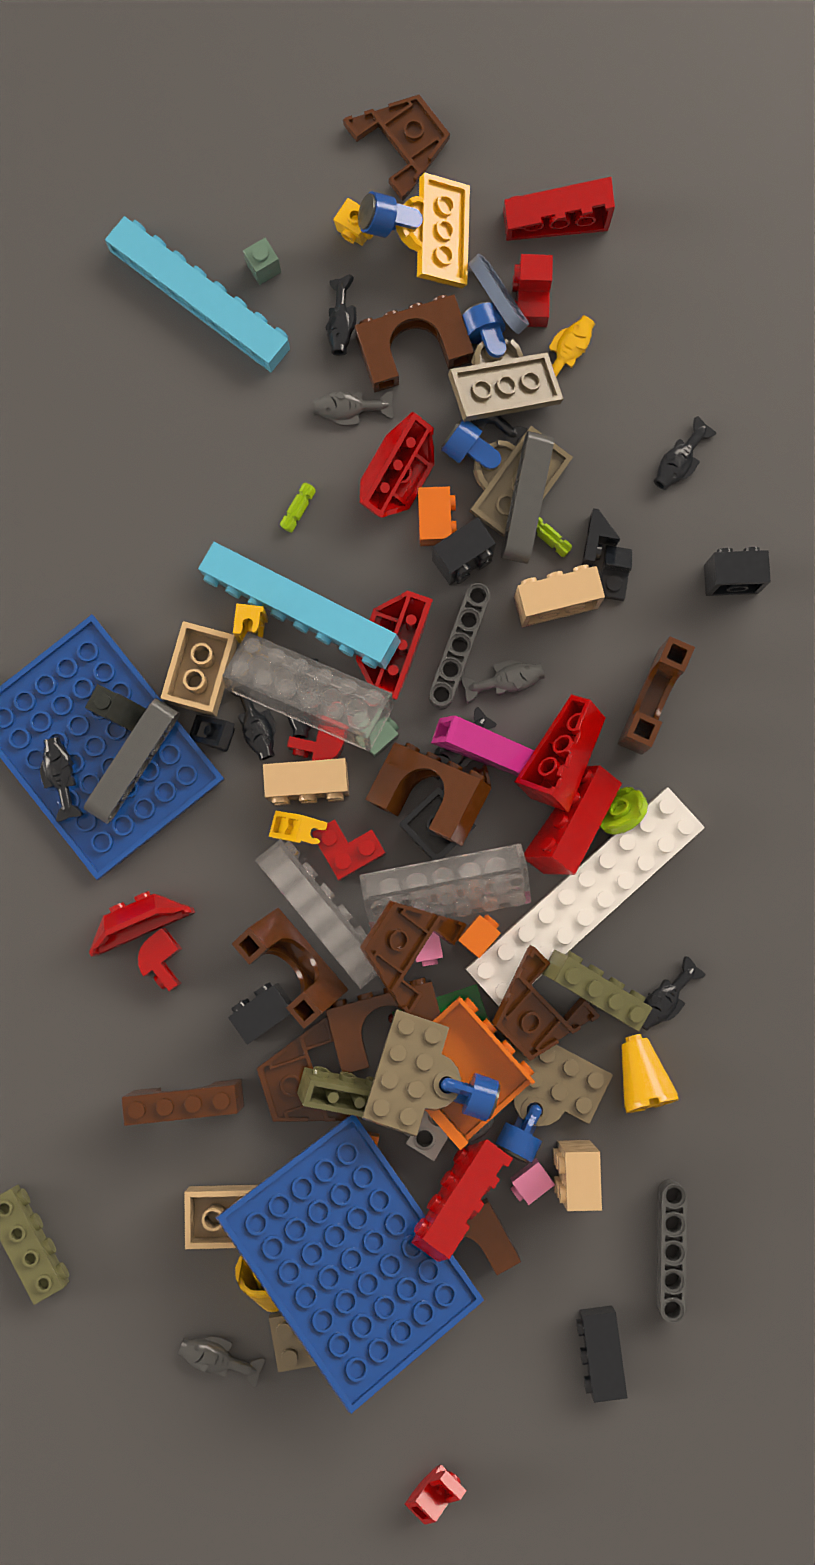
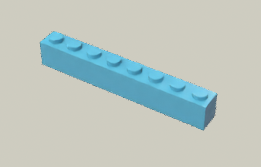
M124 216L106 237L105 241L111 253L269 372L275 369L290 350L288 335L282 329L271 327L267 324L268 321L262 314L250 311L242 299L237 296L234 298L230 296L222 284L217 281L214 283L206 278L207 275L201 268L190 266L186 263V259L181 253L176 250L170 251L166 248V244L161 238L156 235L150 236L146 233L144 226L138 221L133 220L132 222Z
M213 542L198 568L205 576L203 580L214 587H218L220 584L226 588L225 591L237 599L243 596L249 599L248 603L250 605L264 606V608L271 611L270 615L282 622L288 619L294 622L292 626L299 631L307 633L309 630L317 634L315 638L327 645H330L331 642L338 645V649L350 657H353L354 654L362 657L361 661L371 668L376 669L379 666L386 669L401 642L396 633L216 542Z

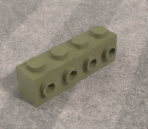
M557 950L553 951L548 960L550 965L541 974L622 1023L640 1031L652 1010L651 1006L644 1003L646 997L632 989L630 993L623 990L625 984L613 977H610L608 981L602 977L604 971L592 964L588 968L581 964L583 959L568 951L567 955Z
M315 1066L313 1069L304 1067L297 1094L303 1106L362 1117L374 1077L368 1076L366 1079L356 1077L350 1072L341 1071L340 1074H337L320 1066Z
M17 1184L0 1194V1241L30 1299L35 1305L63 1289L70 1282L68 1279L69 1272L63 1262L60 1263L56 1257L54 1242L51 1238H46L42 1230L43 1222L37 1213H33L29 1205L31 1201L28 1193Z

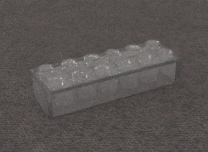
M249 632L245 635L222 675L228 691L369 752L394 707L391 692Z
M281 839L278 840L255 861L361 989L378 975L360 949L368 934L361 926L355 928L349 921L353 916L344 905L337 906L332 899L336 895L325 883L320 885L315 878L318 874L308 862L302 864L298 859L302 854L290 841L285 843Z
M521 843L359 875L370 931L389 901L447 918L465 917L471 914L491 912L497 909L531 903L528 867Z

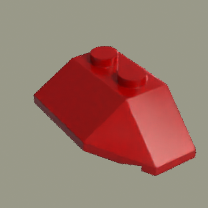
M411 412L385 436L360 480V504L379 518L409 510L418 494V488L423 486L434 466V444L432 438L434 428L415 412Z
M407 590L373 609L369 620L396 633L401 642L386 669L379 666L376 669L371 668L361 661L362 657L356 655L355 659L371 692L394 700L398 699L422 637L433 599Z
M149 891L134 897L136 902L125 905L122 902L109 908L111 913L104 915L89 950L90 956L96 957L192 915L195 913V910L190 906L162 895L150 894Z

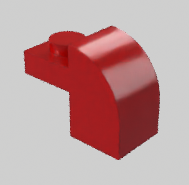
M320 721L316 742L289 736L287 747L293 751L292 755L308 758L309 754L313 755L312 761L337 759L344 749L348 729L346 726Z
M166 928L159 929L143 943L138 954V966L143 977L149 976L154 972L156 976L153 978L162 990L167 988L168 991H173L182 983L165 962L182 950V948Z
M438 1465L419 1483L405 1505L424 1525L430 1524L438 1520L448 1503L461 1500L467 1490L460 1484V1479L454 1473L447 1471L442 1465Z

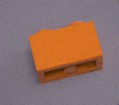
M450 486L418 488L420 546H435L457 531L456 521H451V511H456L455 495H450Z
M477 915L457 941L477 958H480L501 934L497 930L499 924L489 915L484 917Z

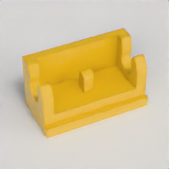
M236 604L233 634L238 643L246 644L248 632L256 633L257 631V642H261L264 636L265 623H268V616L264 606Z
M275 811L268 837L296 843L303 841L310 844H318L320 840L312 838L310 832L313 828L326 830L327 822L304 815Z

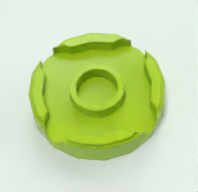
M633 787L620 788L600 828L608 834L616 835L625 833L638 825L646 815L648 803L640 790H635Z

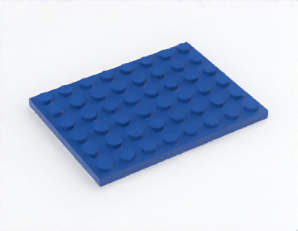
M91 614L0 686V758L95 879L100 880L225 779L177 720L111 822L106 824L84 810V805L131 734V731L85 708L97 684L123 695L146 709L155 698L162 701L95 616ZM60 737L61 743L74 763L72 766V776L75 778L76 785L69 786L72 804L83 812V816L71 817L61 822L56 821L58 811L62 807L58 790L54 786L45 789L40 775V766L45 747L44 740Z
M354 1115L348 1116L215 1217L340 1401L351 1414L484 1301L453 1255L448 1260L437 1262L411 1243L415 1236L414 1228L422 1218H425V1214L361 1122Z

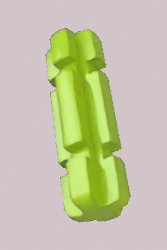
M308 483L302 484L299 489L300 494L295 496L287 510V516H284L280 522L284 530L293 532L295 529L296 521L300 520L309 504V499H312L316 492L312 485Z
M539 517L536 529L537 536L551 548L555 547L556 552L561 557H565L571 551L572 545L566 539L563 541L562 536L550 525L544 524L543 519Z

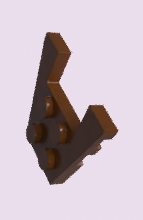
M420 95L390 103L388 107L376 111L370 109L364 111L363 115L354 118L351 115L343 119V125L356 142L375 129L380 128L408 164L389 178L390 186L402 201L407 198L418 183L419 177L426 172L450 139L448 130Z
M389 901L361 944L360 949L401 1011L411 1014L423 994L403 980L406 973L433 932L448 944L455 945L467 924Z
M532 945L527 948L492 1020V1024L530 1061L558 1044L559 1039L569 1033H576L581 1029L580 1026L588 1021L593 1022L600 1017L592 1006L581 997L562 1017L536 991L532 984L550 965V962Z
M327 1017L321 1019L257 1067L273 1122L343 1121L350 1116L349 1114L303 1106L297 1094L304 1067L313 1069L308 1050L334 1041Z

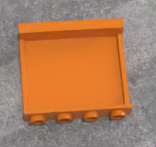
M459 996L433 1020L435 1023L449 1027L442 1054L450 1058L458 1067L462 1082L469 1084L474 1073L498 1080L500 1084V1093L495 1110L487 1121L462 1114L463 1105L456 1102H451L447 1107L440 1110H425L461 1150L469 1143L468 1140L528 1085L535 1083L531 1077L535 1072L524 1060L519 1064L512 1056L516 1052L506 1039L500 1042L495 1037L494 1033L498 1030L487 1018L483 1022L475 1014L479 1009L468 997L463 1000Z

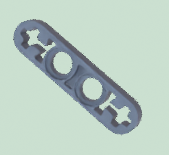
M478 253L469 262L470 268L505 322L514 332L520 334L529 325V322L491 264Z

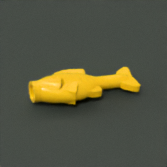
M583 315L580 320L573 323L570 327L562 329L550 344L549 350L556 353V360L552 364L556 377L565 364L573 368L576 359L585 353L590 343L592 329L595 326L594 321L589 317Z

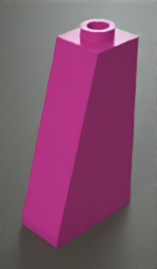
M455 715L439 718L431 744L515 776L520 774L534 750Z

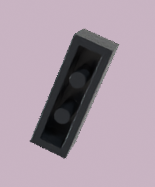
M612 1305L580 1309L581 1319H576L578 1336H583L584 1347H580L582 1365H587L588 1376H584L586 1394L591 1393L594 1403L627 1399L616 1311Z

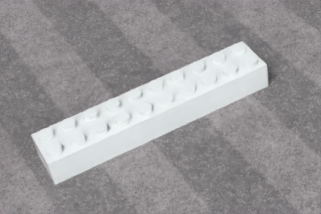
M668 787L665 788L648 803L647 813L638 825L625 833L613 834L580 864L575 875H568L491 944L480 958H476L465 969L491 999L500 1006L530 945L534 946L547 960H549L554 950L566 954L705 827Z

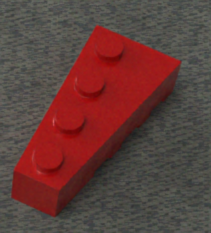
M612 177L505 199L503 217L506 241L608 231L615 209Z
M571 694L514 782L530 799L569 812L606 717L590 699Z
M601 765L587 766L569 812L555 808L521 857L543 874L575 875L622 783Z
M488 1139L463 1147L461 1150L459 1149L453 1158L455 1163L452 1169L447 1171L441 1179L440 1184L442 1187L439 1193L435 1194L427 1205L429 1211L425 1218H422L415 1226V1236L411 1243L437 1262L450 1259L470 1228V1225L466 1223L467 1220L473 1219L484 1206L481 1198L491 1188L494 1189L500 1180L496 1176L502 1166L508 1167L513 1158Z

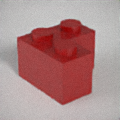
M521 254L520 263L514 266L512 292H517V301L515 302L529 322L527 327H547L553 255Z
M335 819L327 823L326 830H315L312 832L313 837L320 840L318 846L339 881L386 855L372 829L349 843Z

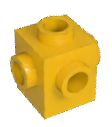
M347 198L333 220L337 231L341 233V236L346 241L352 244L356 242L363 246L366 240H370L374 235L361 231L358 225L360 205Z

